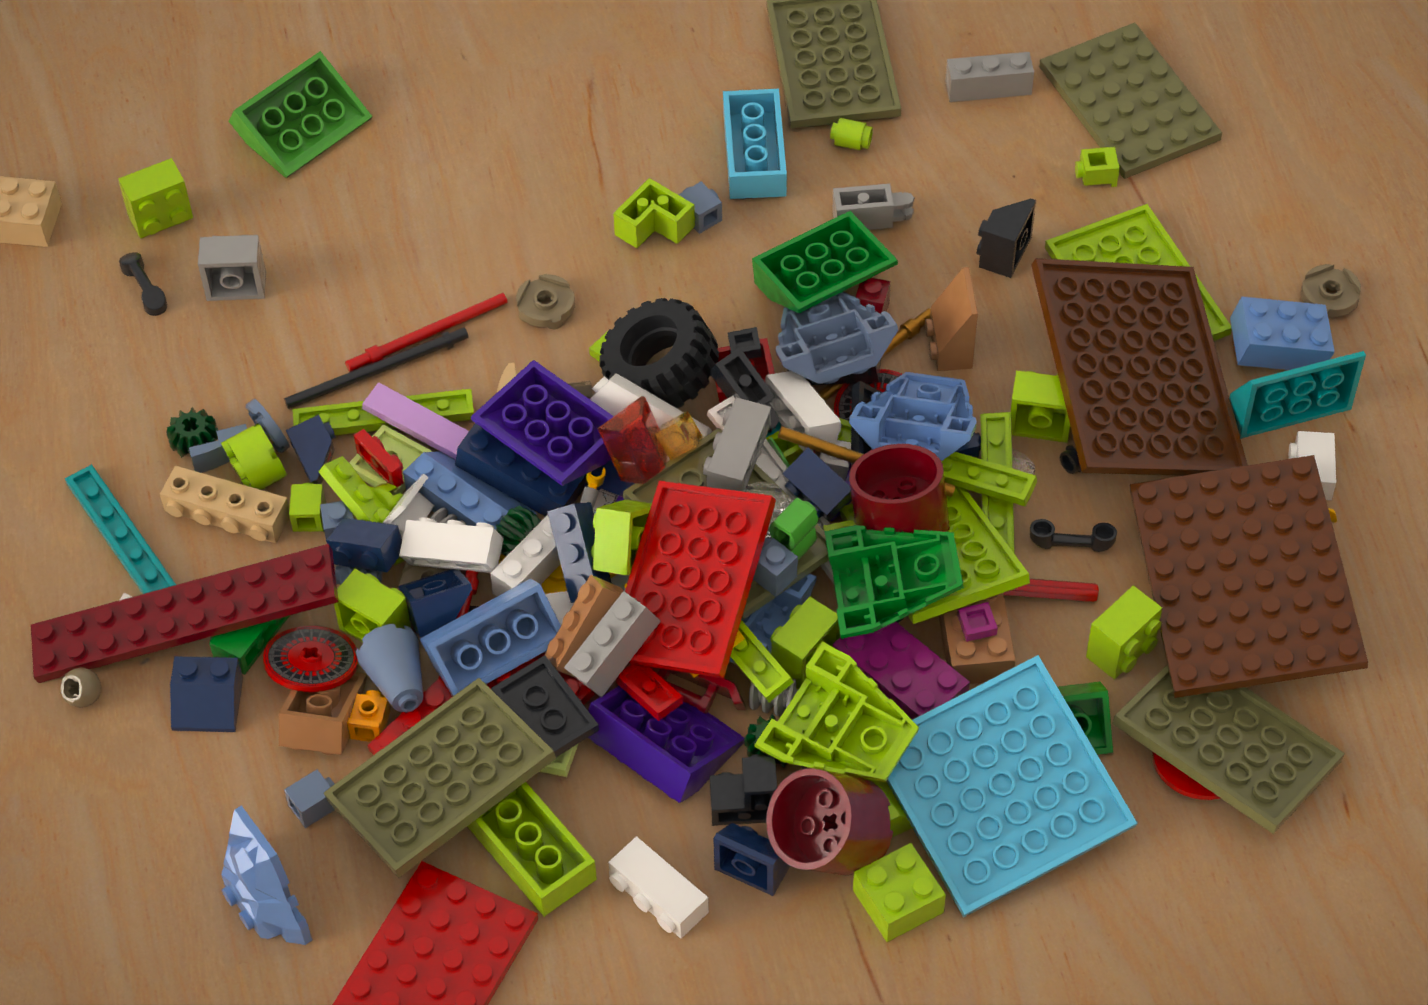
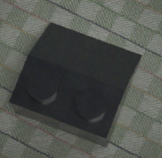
M1030 198L994 209L988 221H982L978 236L982 237L978 244L976 252L977 255H980L979 268L1012 278L1032 238L1036 200Z

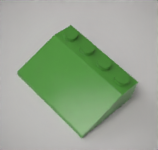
M319 51L236 108L228 122L249 147L287 178L373 116L323 53Z

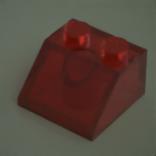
M644 396L635 400L598 428L621 481L645 484L666 467L668 447Z

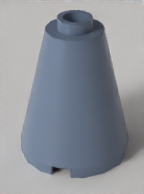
M387 624L375 628L363 637V644L360 649L357 647L356 655L359 665L395 710L399 712L413 711L423 701L420 650L416 633L405 625V629L396 628L395 624Z

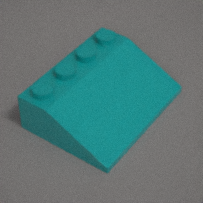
M1361 351L1253 379L1230 393L1229 398L1240 439L1351 410L1366 358L1365 352Z

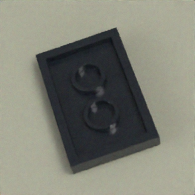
M546 655L491 688L554 751L556 757L599 731L598 723Z

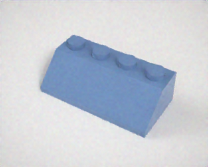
M440 451L423 452L403 471L406 491L424 473L428 476V479L418 492L434 505L432 511L436 512L444 507L448 510V515L454 514L457 516V521L463 520L468 526H476V523H487L493 525L496 530V524L501 521L502 516H505L509 509H514L519 505L537 515L536 512L455 466L456 460Z
M530 578L420 638V641L433 667L451 695L455 696L477 678H480L487 684L547 651L549 642L555 638L561 625L540 583Z

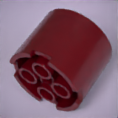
M891 444L865 453L851 467L849 482L855 525L865 526L866 530L884 531L886 527L895 528V532L913 533L914 530L942 532L950 530L943 464L932 451L912 444Z
M815 768L802 769L785 778L771 797L766 818L769 841L776 854L792 867L845 876L854 875V871L873 863L886 854L893 836V831L890 830V813L888 806L891 804L882 789L868 779Z

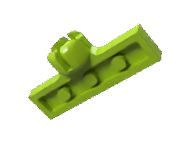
M343 456L324 464L318 471L357 520L383 523L403 496L402 492L393 496L391 492L397 490V487L389 483L369 487ZM399 556L394 565L396 566L405 560Z

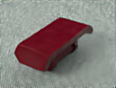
M659 668L658 675L683 696V702L698 708V711L702 713H708L717 693L732 699L737 710L747 711L737 687L729 680L698 675L694 678L691 673ZM671 673L707 690L703 696H700L668 682L667 678Z

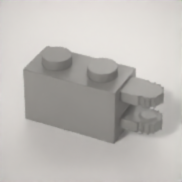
M890 184L833 188V218L851 211L869 230L893 228V222L907 221L912 218L914 213L912 207L915 197L908 192L892 193Z

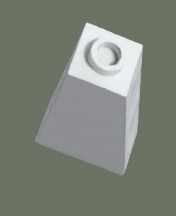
M617 373L609 380L604 376L592 388L595 394L590 400L624 423L625 438L655 469L713 432L708 426Z

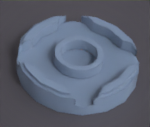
M252 399L245 404V408L248 410V414L254 424L259 423L268 439H272L274 442L272 446L278 453H283L290 448L286 437L278 425L256 399Z

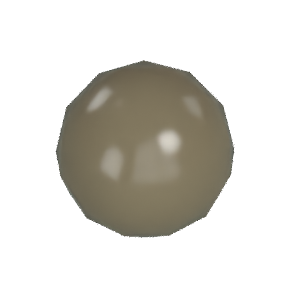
M75 668L66 673L61 682V694L64 700L71 706L87 707L97 701L101 693V682L97 674L90 669Z

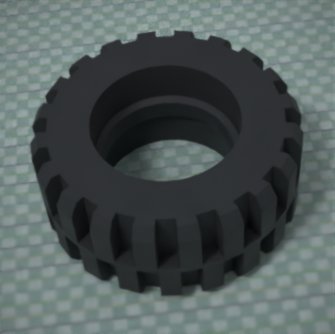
M659 298L652 303L651 301L643 302L640 307L636 309L633 307L628 310V314L625 317H619L614 323L615 327L608 330L605 336L606 342H602L599 362L603 376L609 380L617 373L677 409L684 406V402L690 398L691 400L695 399L698 396L697 392L701 388H706L710 381L708 378L711 376L709 372L715 363H718V343L698 311L692 305L677 299L670 298L668 301L666 298ZM672 347L663 358L646 365L655 354L663 349Z

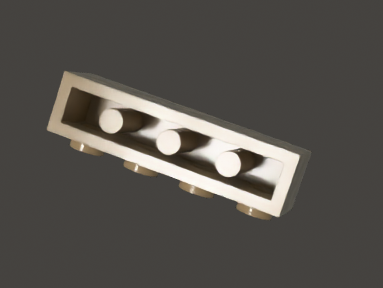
M174 466L160 492L164 511L170 515L190 518L202 525L210 524L221 527L230 533L238 532L249 535L258 541L266 540L277 543L289 519L287 497L179 466Z

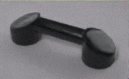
M132 252L122 256L119 260L121 271L126 276H134L143 290L141 298L145 312L152 316L164 313L167 309L165 294L161 288L152 285L143 270L144 263L141 254Z
M1046 519L1033 521L1030 525L1029 533L1032 541L1041 548L1049 549L1052 545L1090 547L1096 552H1102L1111 548L1117 536L1116 528L1109 523L1096 524L1092 529V535L1054 533L1055 527L1053 523Z

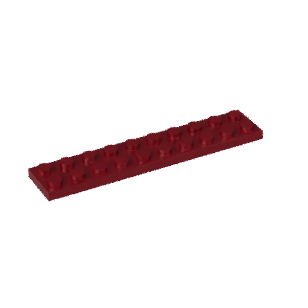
M329 544L31 624L33 677L38 683L64 677L66 673L75 668L94 669L338 603L333 551Z

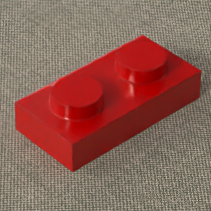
M364 429L356 433L354 439L357 453L387 483L395 485L397 488L404 484L402 475L404 468L400 459L394 454L390 455L378 437H372Z
M631 664L616 678V683L658 721L683 704V696L649 666Z

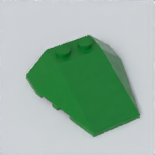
M859 525L824 531L828 557L833 572L838 605L836 610L841 639L873 633L964 588L954 532L914 530L913 533L895 532V528L886 527L884 531L866 530L865 526Z

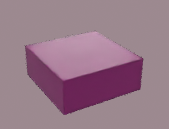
M989 602L958 609L957 617L966 642L997 635L998 627Z

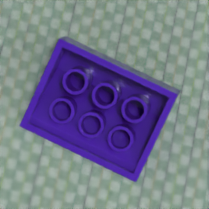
M535 360L531 361L471 416L473 422L562 486L605 465L626 445L623 422Z
M620 686L591 702L588 709L599 725V731L588 738L678 803L683 802L698 792L707 783L710 776L714 775L744 743L743 736L709 712L707 714L698 711V708L684 702L658 721Z

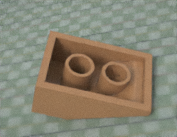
M969 267L961 269L931 306L930 319H925L926 336L932 337V342H929L930 359L936 360L937 371L973 368L978 312Z
M355 672L344 684L326 691L302 692L291 690L279 712V746L290 747L293 750L318 751L326 755H342L350 739L347 725L348 717L350 718L356 694H363L367 674Z

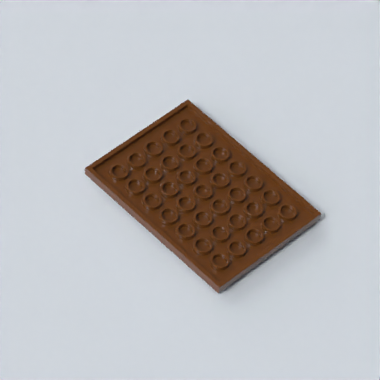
M1036 258L1033 261L1031 267L1082 473L1185 476L1248 465L1194 267Z
M1314 455L1130 484V493L1153 600L1162 607L1159 620L1162 622L1160 633L1174 698L1368 668L1366 651Z

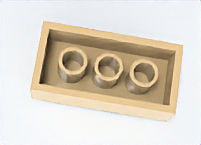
M0 176V243L48 247L62 205L55 181Z

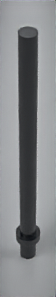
M463 327L451 333L445 331L438 338L284 398L285 404L290 409L442 348H453L455 343L469 338L467 330Z

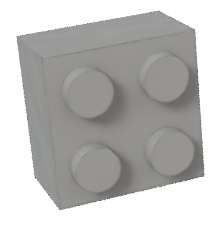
M258 235L200 237L198 267L207 301L265 299L266 268Z

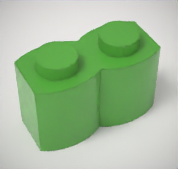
M798 497L795 498L770 524L771 537L797 555L799 560L817 540L815 529L818 523L817 511L810 502L802 501Z

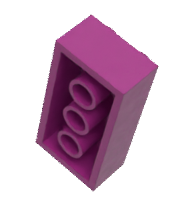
M897 622L889 624L873 633L842 639L840 637L832 645L837 650L849 655L857 663V667L868 678L871 677L889 700L892 699L911 720L969 691L970 682Z

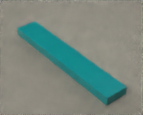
M92 464L65 478L67 486L142 594L176 585Z

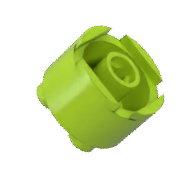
M259 423L221 442L236 474L241 478L243 485L262 490L287 476L279 457H277L271 442Z

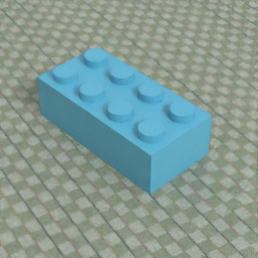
M779 89L723 91V117L730 199L787 196V171Z

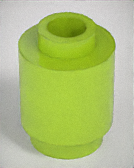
M840 118L838 123L833 122L830 139L834 140L835 146L860 151L862 148L869 149L873 127L867 126V123Z

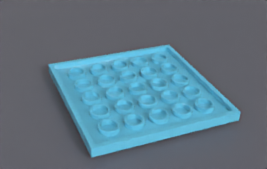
M1039 655L913 719L912 721L919 727V730L887 780L889 787L963 918L1137 825L1133 814Z

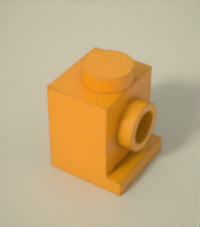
M368 690L365 694H356L350 718L348 717L347 721L350 739L371 742L386 728L390 706L388 700L381 692Z

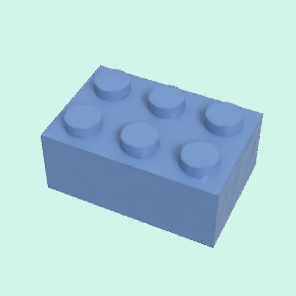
M1241 297L1230 317L1237 365L1292 370L1330 360L1335 352L1326 305Z

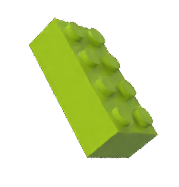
M527 782L467 826L543 917L597 880L595 860Z

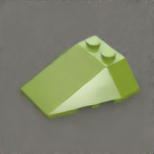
M821 642L806 665V679L780 719L778 721L770 720L755 743V747L784 763L886 782L917 734L919 727L892 699L889 700L878 688V684L871 677L868 678L849 655Z

